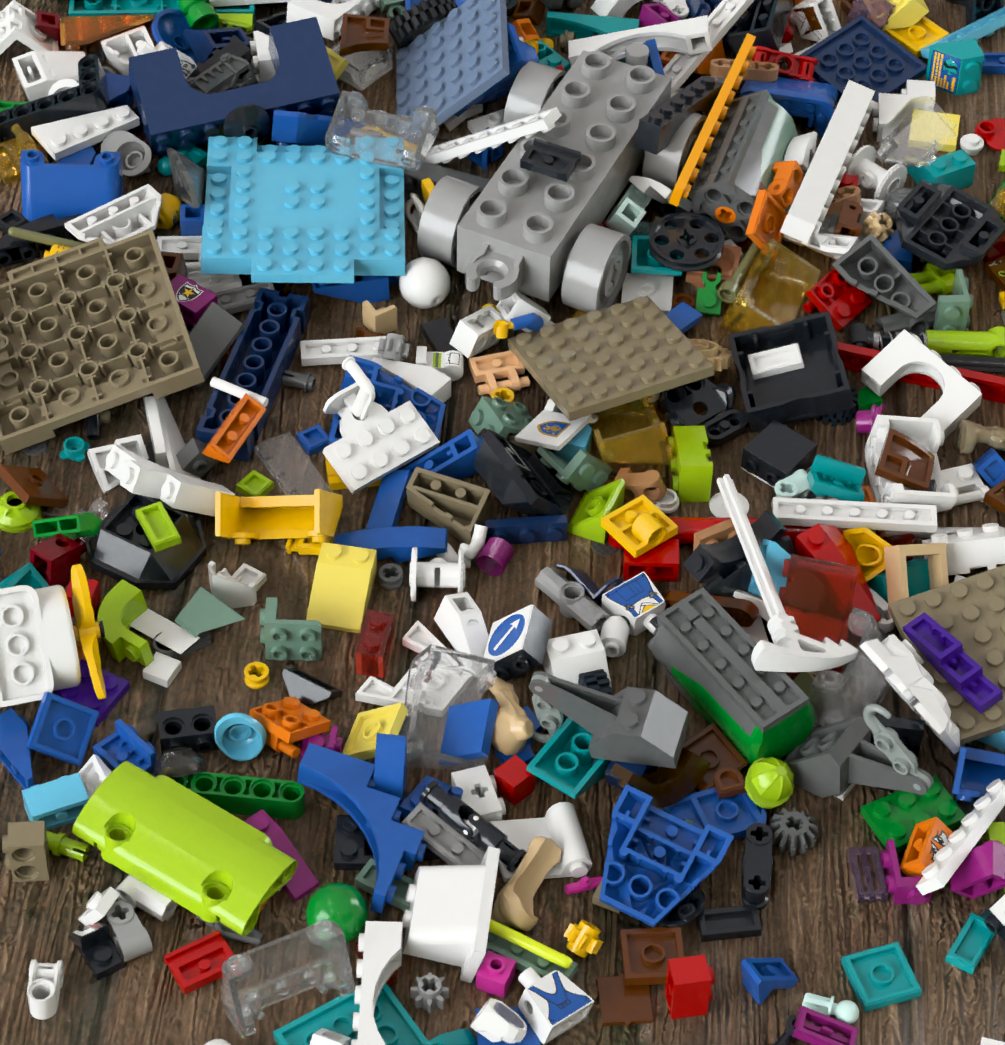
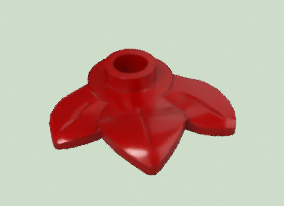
M994 118L990 121L983 120L979 122L974 129V134L980 136L994 150L1002 151V149H1005V119Z

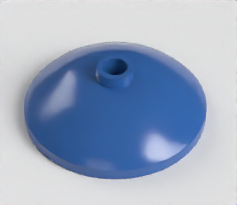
M178 9L160 11L153 19L151 25L156 43L158 44L163 41L173 48L176 47L178 51L192 58L197 64L199 60L182 34L184 29H191L185 15Z

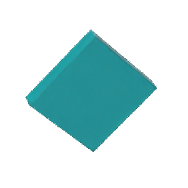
M899 942L846 955L841 959L844 971L864 1012L921 997L922 989Z

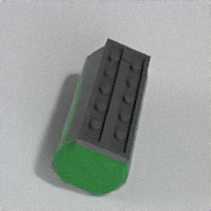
M703 587L657 615L658 628L648 645L654 658L663 666L668 680L709 724L714 722L747 760L749 766L759 758L774 757L780 759L807 739L813 729L816 714L813 704L809 701V697L785 672L757 671L754 669L751 656L757 643Z

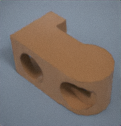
M620 468L614 479L616 481L622 478L625 481L624 503H629L643 494L651 502L662 499L667 493V488L657 470L632 473L630 468Z

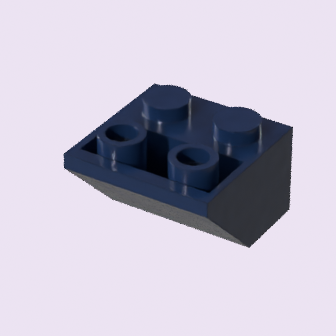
M221 26L184 29L182 32L202 64L213 56L211 52L215 49L221 50L230 43L229 39L234 35L250 49V41L241 27Z

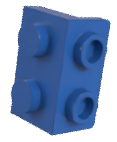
M120 718L115 721L116 731L93 746V753L99 756L111 771L124 761L131 762L149 774L157 770V752L150 742L145 743L139 737L136 729L130 724L126 725Z

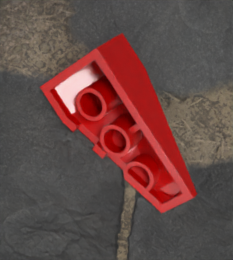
M816 524L797 535L794 548L800 564L824 585L823 591L856 632L859 634L880 622V614L853 547L836 526Z

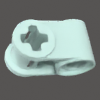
M799 469L792 475L778 481L774 487L775 497L815 499L818 495L811 491L807 480L808 473L803 469Z

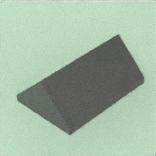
M214 302L206 308L188 333L205 380L245 327L243 323ZM204 382L196 384L195 386L200 388Z

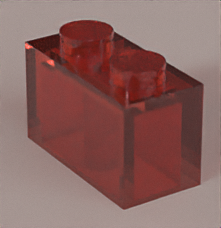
M366 611L355 651L356 674L384 678L395 636L393 613Z

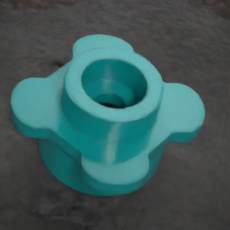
M80 437L67 438L63 443L64 449L60 452V458L76 462L84 461L85 452L90 448L89 443Z

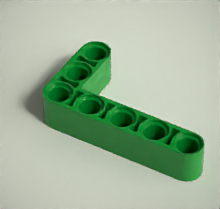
M172 769L164 774L230 814L253 816L263 809L271 818L295 820L300 818L305 812L304 788L295 781Z

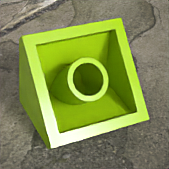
M621 478L586 492L567 526V532L605 544L608 532L601 527V518L624 505L625 481Z

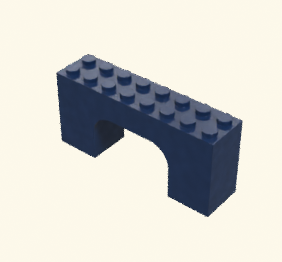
M317 17L270 26L268 49L276 72L273 78L263 83L214 94L200 93L189 86L185 79L176 47L129 57V80L152 156L167 155V148L181 149L183 151L190 150L197 145H208L209 137L225 136L223 133L225 118L232 110L243 105L262 107L270 117V129H272L274 110L332 117L337 114L340 92Z

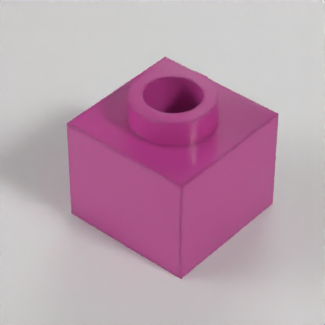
M487 951L476 974V988L505 998L516 974V960Z

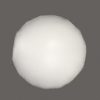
M420 257L410 261L405 266V276H399V289L402 297L413 307L421 309L433 308L441 304L448 296L450 276L447 269L438 260Z

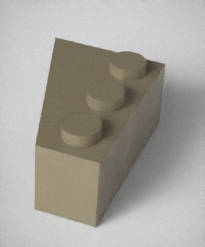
M415 468L406 486L408 506L438 527L446 528L448 534L461 543L470 545L475 524L484 526L485 520H487L493 508L490 489L423 468Z

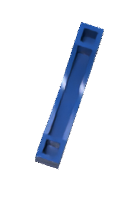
M107 72L109 105L105 110L128 105L130 108L134 100V94L129 76ZM90 146L59 159L58 164H94L96 153L93 147Z

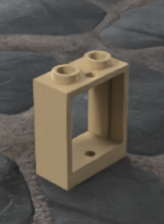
M946 543L884 547L888 604L909 597L906 557L928 556L930 590L949 584Z

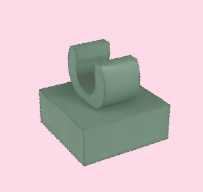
M381 0L379 7L381 14L387 13V18L390 21L394 18L392 11H398L400 15H403L405 0Z

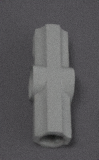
M548 566L542 569L535 578V585L559 605V611L563 616L575 618L589 631L597 629L600 632L602 630V625L609 618V614L585 595L584 587L580 583L568 581L557 570Z

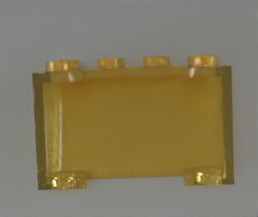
M652 395L594 413L598 416V420L595 423L588 424L592 428V435L602 463L669 465V460L673 459V455L666 439L668 434L664 421L660 422L659 417L656 415L654 405H649L648 398H651Z

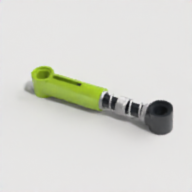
M854 323L846 330L847 344L874 350L881 348L883 350L901 332H895L892 335L888 331L884 335L880 334L879 331L871 330L864 323ZM994 327L989 331L925 330V333L922 332L920 335H917L924 346L929 350L936 351L938 354L1005 358V327Z

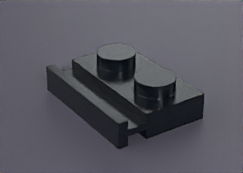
M535 138L533 144L528 147L520 159V168L567 182L577 167V163L581 161V152Z

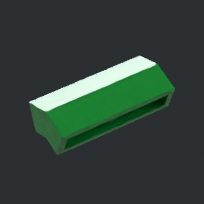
M87 512L32 521L35 538L45 537L48 539L59 533L74 539L96 536L102 520L93 513Z

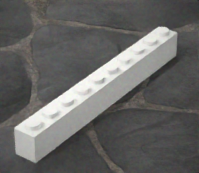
M851 80L848 81L780 230L781 233L807 244L811 235L817 236L875 105V101L872 100L875 93L874 90Z

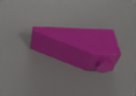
M263 809L244 821L267 835L273 847L297 860L298 866L294 875L282 887L295 902L319 886L318 880L281 827Z

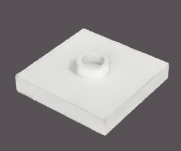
M627 273L622 288L621 304L634 300L636 297L648 296L666 314L672 307L674 276Z

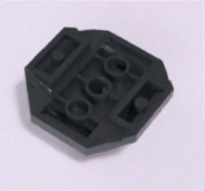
M921 180L896 207L894 213L901 247L938 268L955 273L956 269H962L967 265L981 262L1005 234V223L1001 221L995 208L952 185L930 184L928 181Z
M483 428L477 435L479 442L473 467L503 505L527 517L554 516L568 513L575 493L568 485L556 477L558 472L554 468L550 469L540 461L541 456L535 453L531 454L526 449L506 440L505 437L490 429Z
M132 494L124 503L116 505L102 521L98 534L96 536H88L85 539L92 569L119 582L123 579L140 590L159 588L176 590L207 555L199 513L174 509L160 499ZM161 501L181 536V543L155 552L136 517L135 510Z

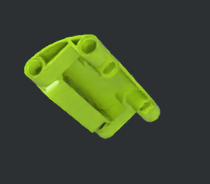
M129 761L122 762L99 785L80 812L72 828L74 835L101 850V857L106 862L113 864L191 911L203 921L209 923L220 921L223 925L243 937L247 936L256 925L261 905L292 878L298 866L297 860L273 847L271 840L263 832L165 775L154 777Z

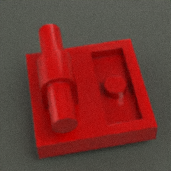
M833 268L805 293L810 300L803 305V309L808 313L816 307L821 313L829 311L833 327L840 331L867 307L872 300L864 291L849 284Z

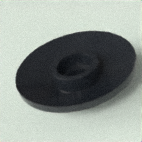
M243 105L235 108L227 115L223 123L225 137L248 136L251 139L258 137V143L268 135L271 128V120L268 113L257 105Z

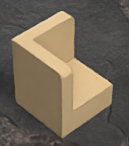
M368 300L362 302L363 324L369 331L387 334L397 329V308L395 305L375 310Z

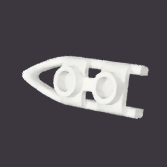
M411 193L410 199L405 204L404 212L418 235V225L425 206L417 194ZM414 204L416 208L413 214H411L410 210Z

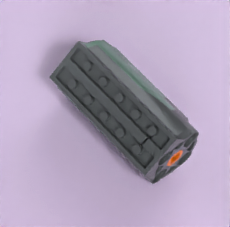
M767 89L735 98L730 106L725 105L729 107L723 121L718 120L721 122L719 131L716 136L711 135L714 138L709 152L704 151L707 154L702 167H697V169H700L694 183L691 182L690 184L692 187L688 196L692 201L693 213L704 215L715 221L722 229L724 238L736 242H743L747 239L748 236L745 233L758 190H767L769 184L773 182L775 177L772 170L774 163L784 160L789 143L794 137L798 136L792 117L782 106L773 100Z

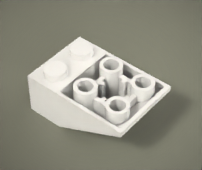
M33 50L12 58L25 94L29 102L48 96L50 88L58 80L67 78L79 83L78 62L86 55L84 51Z

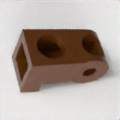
M845 201L842 204L833 234L860 237L863 229V224L859 223L863 213V208L860 204L854 201Z

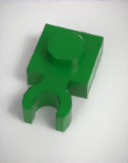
M704 271L702 283L705 288H698L695 310L703 314V316L720 317L722 300L718 297V290L716 288L721 283V274L717 273L716 280L710 282L707 280V271Z

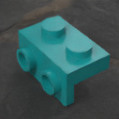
M822 455L815 456L807 476L810 489L814 494L820 497H835L840 501L863 502L865 498L861 485L866 475L865 468Z

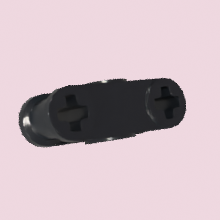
M754 823L747 828L741 866L742 904H756L758 911L764 909L768 903L773 868V834L770 827L763 823Z

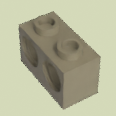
M45 821L8 822V835H2L3 853H6V871L11 870L13 882L50 880V851Z

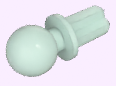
M806 993L802 1006L829 1017L834 1015L837 1020L846 1024H853L859 1017V1008L851 1000L834 1003L835 996L827 998L811 993Z

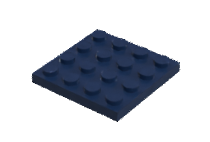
M863 15L799 55L818 60V65L814 68L813 78L820 83H827L836 87L839 99L848 81L851 80L874 90L875 93L872 100L878 102L879 93L896 94L906 87L907 80H917L925 75L927 70L925 63Z

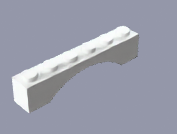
M706 15L568 41L571 67L583 50L603 52L610 59L619 60L626 57L625 49L629 44L644 43L651 39L656 40L658 51L680 52L687 55L713 51L708 17Z
M366 921L365 933H359L358 951L363 952V959H357V978H362L361 985L355 986V1004H360V1010L353 1013V1031H358V1039H352L351 1045H386L378 1032L374 1012L376 1001L383 986L390 976L402 965L403 922Z

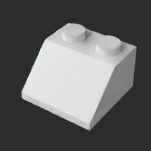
M597 629L548 640L542 663L546 673L578 684L580 673L604 669V672L607 673V678H609L610 687H612L605 649Z

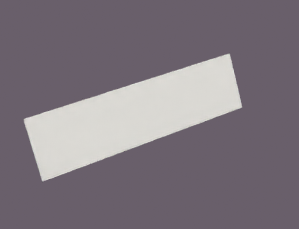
M147 609L130 625L179 654H182L200 639V637L196 638L184 628L150 609Z

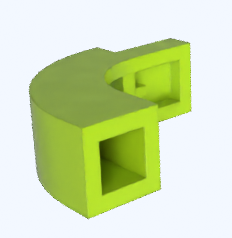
M123 579L103 599L98 610L97 621L98 623L101 620L103 622L105 631L103 640L108 652L115 660L121 662L127 657L132 662L137 661L147 667L154 661L148 641L129 629L131 623L144 613L148 607L142 591Z

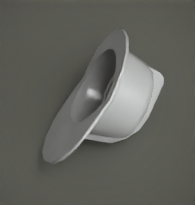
M115 131L104 138L101 144V153L104 151L121 152L123 175L138 177L146 172L150 173L152 152L145 142L126 131Z

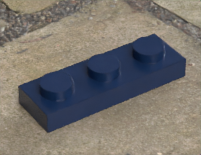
M566 514L485 520V526L488 527L485 544L492 537L504 539L509 544L567 540Z

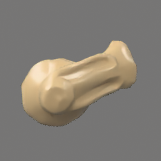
M491 677L487 680V687L494 694L500 705L496 715L491 743L504 755H515L522 751L527 740L533 736L535 731L532 720L526 716L525 711L519 706L518 696L515 693L513 684L505 682L499 677Z
M538 836L530 841L527 852L516 872L498 893L491 911V919L507 927H513L522 931L533 929L538 921V917L534 916L533 897L551 868L560 863L562 857V849L552 839Z

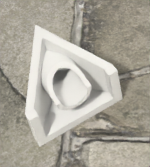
M213 561L208 563L209 583L213 596L231 609L255 605L257 602L255 583L250 582L248 585L240 583L242 576L236 579L228 573L226 568H223L222 571L216 574V563Z

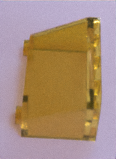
M771 238L758 252L739 284L740 293L735 302L729 304L720 325L730 332L738 333L763 326L780 325L795 319L806 296L805 293L819 282L817 279L821 270Z

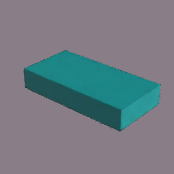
M971 913L945 959V962L971 975L975 972L996 936L986 927L983 917Z

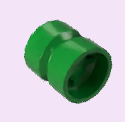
M178 0V6L182 14L185 15L191 29L209 28L217 24L219 17L209 0Z

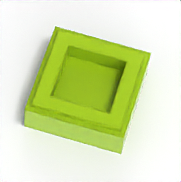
M256 470L251 471L236 484V491L245 497L266 496L274 489V482Z

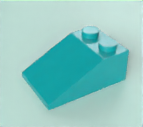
M568 717L528 764L526 771L576 799L605 777V771L611 760L591 758L589 744L593 734Z

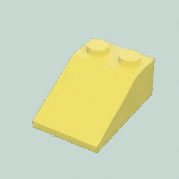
M323 542L316 564L306 620L319 621L322 628L360 633L377 574V550Z

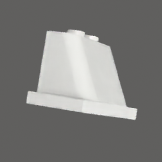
M488 846L480 865L418 867L414 883L409 884L406 894V902H410V908L405 910L402 919L403 928H406L403 954L461 967L460 981L472 983L486 954L500 849Z

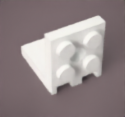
M15 0L0 11V55L16 39L32 50L59 51L57 40L48 37L36 29V14Z

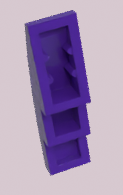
M925 612L903 627L904 633L921 654L978 712L982 714L1003 699L1002 690L983 675L982 667L963 652V644Z

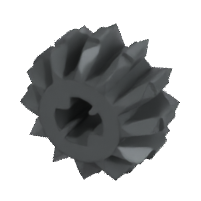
M795 806L790 812L782 808L779 814H774L769 826L773 834L772 847H779L780 854L786 851L790 852L791 857L796 852L804 856L807 853V849L813 850L819 834L815 817H808L807 810L797 812Z

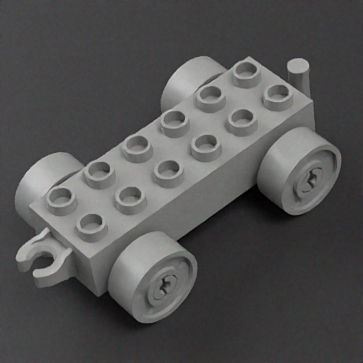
M637 42L626 46V63L610 59L603 52L583 50L568 72L529 61L521 68L513 82L505 106L503 124L555 107L558 108L562 116L554 122L555 127L546 133L538 131L529 138L522 136L516 140V145L485 188L451 176H445L440 179L429 195L420 219L417 236L418 252L422 257L436 259L440 263L457 268V271L464 273L466 289L468 291H476L479 288L481 279L493 283V298L497 301L509 298L516 291H519L520 293L549 302L562 283L561 297L564 305L586 313L609 308L614 305L627 274L631 256V239L627 234L602 227L600 224L629 183L628 179L635 174L643 160V177L653 179L671 190L674 189L707 116L696 112L692 113L677 129L668 146L656 155L634 147L639 120L671 98L672 78L655 73L652 68L647 66L649 48L645 44ZM535 138L581 152V161L577 163V167L567 182L520 168V159L528 147L533 144Z

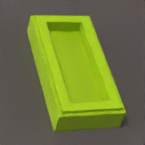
M161 501L135 510L136 517L155 552L181 543V536Z

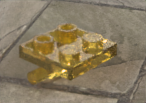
M18 124L11 127V131L16 138L0 143V178L5 184L21 179V150L34 149L41 152L29 133L24 132ZM45 157V163H49L48 159Z

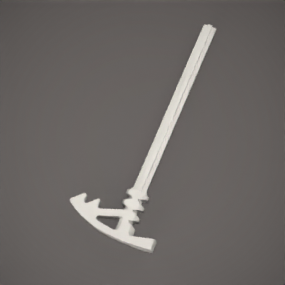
M724 474L723 478H718V487L770 617L767 628L773 643L760 640L754 647L751 656L754 669L770 672H814L839 667L854 660L858 650L842 639L838 645L828 637H825L822 643L800 634L794 617L788 616L784 610L733 480L729 474Z

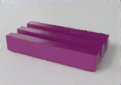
M804 1006L799 1008L792 1037L812 1045L856 1044L859 1028ZM805 1019L821 1025L822 1028L809 1022H806ZM834 1031H836V1032H838V1033H841V1034H843V1035H846V1036H848L849 1038H846V1037H844V1036H841V1035H839V1034H836V1033H834Z

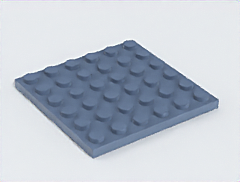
M466 0L461 6L451 10L446 18L435 22L428 31L418 35L407 48L403 47L396 54L398 139H404L405 142L413 145L509 75L506 0Z

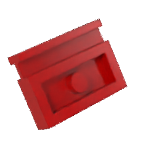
M219 930L164 955L165 964L170 968L171 974L184 995L240 969L239 961L227 942L223 940Z

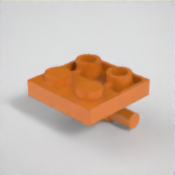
M285 697L282 700L265 703L262 706L250 709L249 716L256 719L267 732L265 745L279 753L284 752L294 759L300 755L301 750L291 743L327 732L330 729L331 720L322 716L319 711L307 707L295 697Z

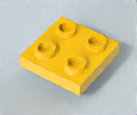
M644 494L601 518V527L634 558L639 557L678 534V526Z

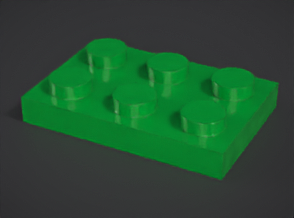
M936 775L932 777L934 783L924 795L897 791L861 806L860 814L885 849L887 839H894L896 853L906 850L915 824L934 817H938L950 830L962 826L961 820L966 815Z

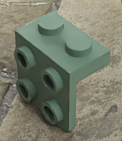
M956 269L952 295H939L933 330L966 331V328L970 327L969 309H973L974 300L973 295L968 293L969 281L968 277H964L962 269Z
M482 396L471 413L468 422L477 435L483 428H486L506 439L510 432L518 434L533 418L529 414L528 408L520 402L512 403L504 401L499 397L490 398Z
M541 446L536 450L542 456L540 461L548 468H554L558 472L556 477L566 485L570 483L580 492L584 489L591 491L606 482L608 475L613 471V468L606 462L581 449L570 462Z
M266 597L265 609H260L259 620L260 625L264 626L261 627L260 643L265 644V659L279 661L321 660V622L316 620L278 619V598Z

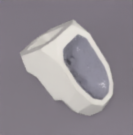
M489 998L470 1025L476 1032L491 1042L502 1041L506 1044L521 1042L527 1032V1025L524 1020L502 1001Z

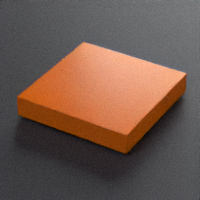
M758 190L745 234L768 258H776L783 237V233L780 230L788 212L767 190Z

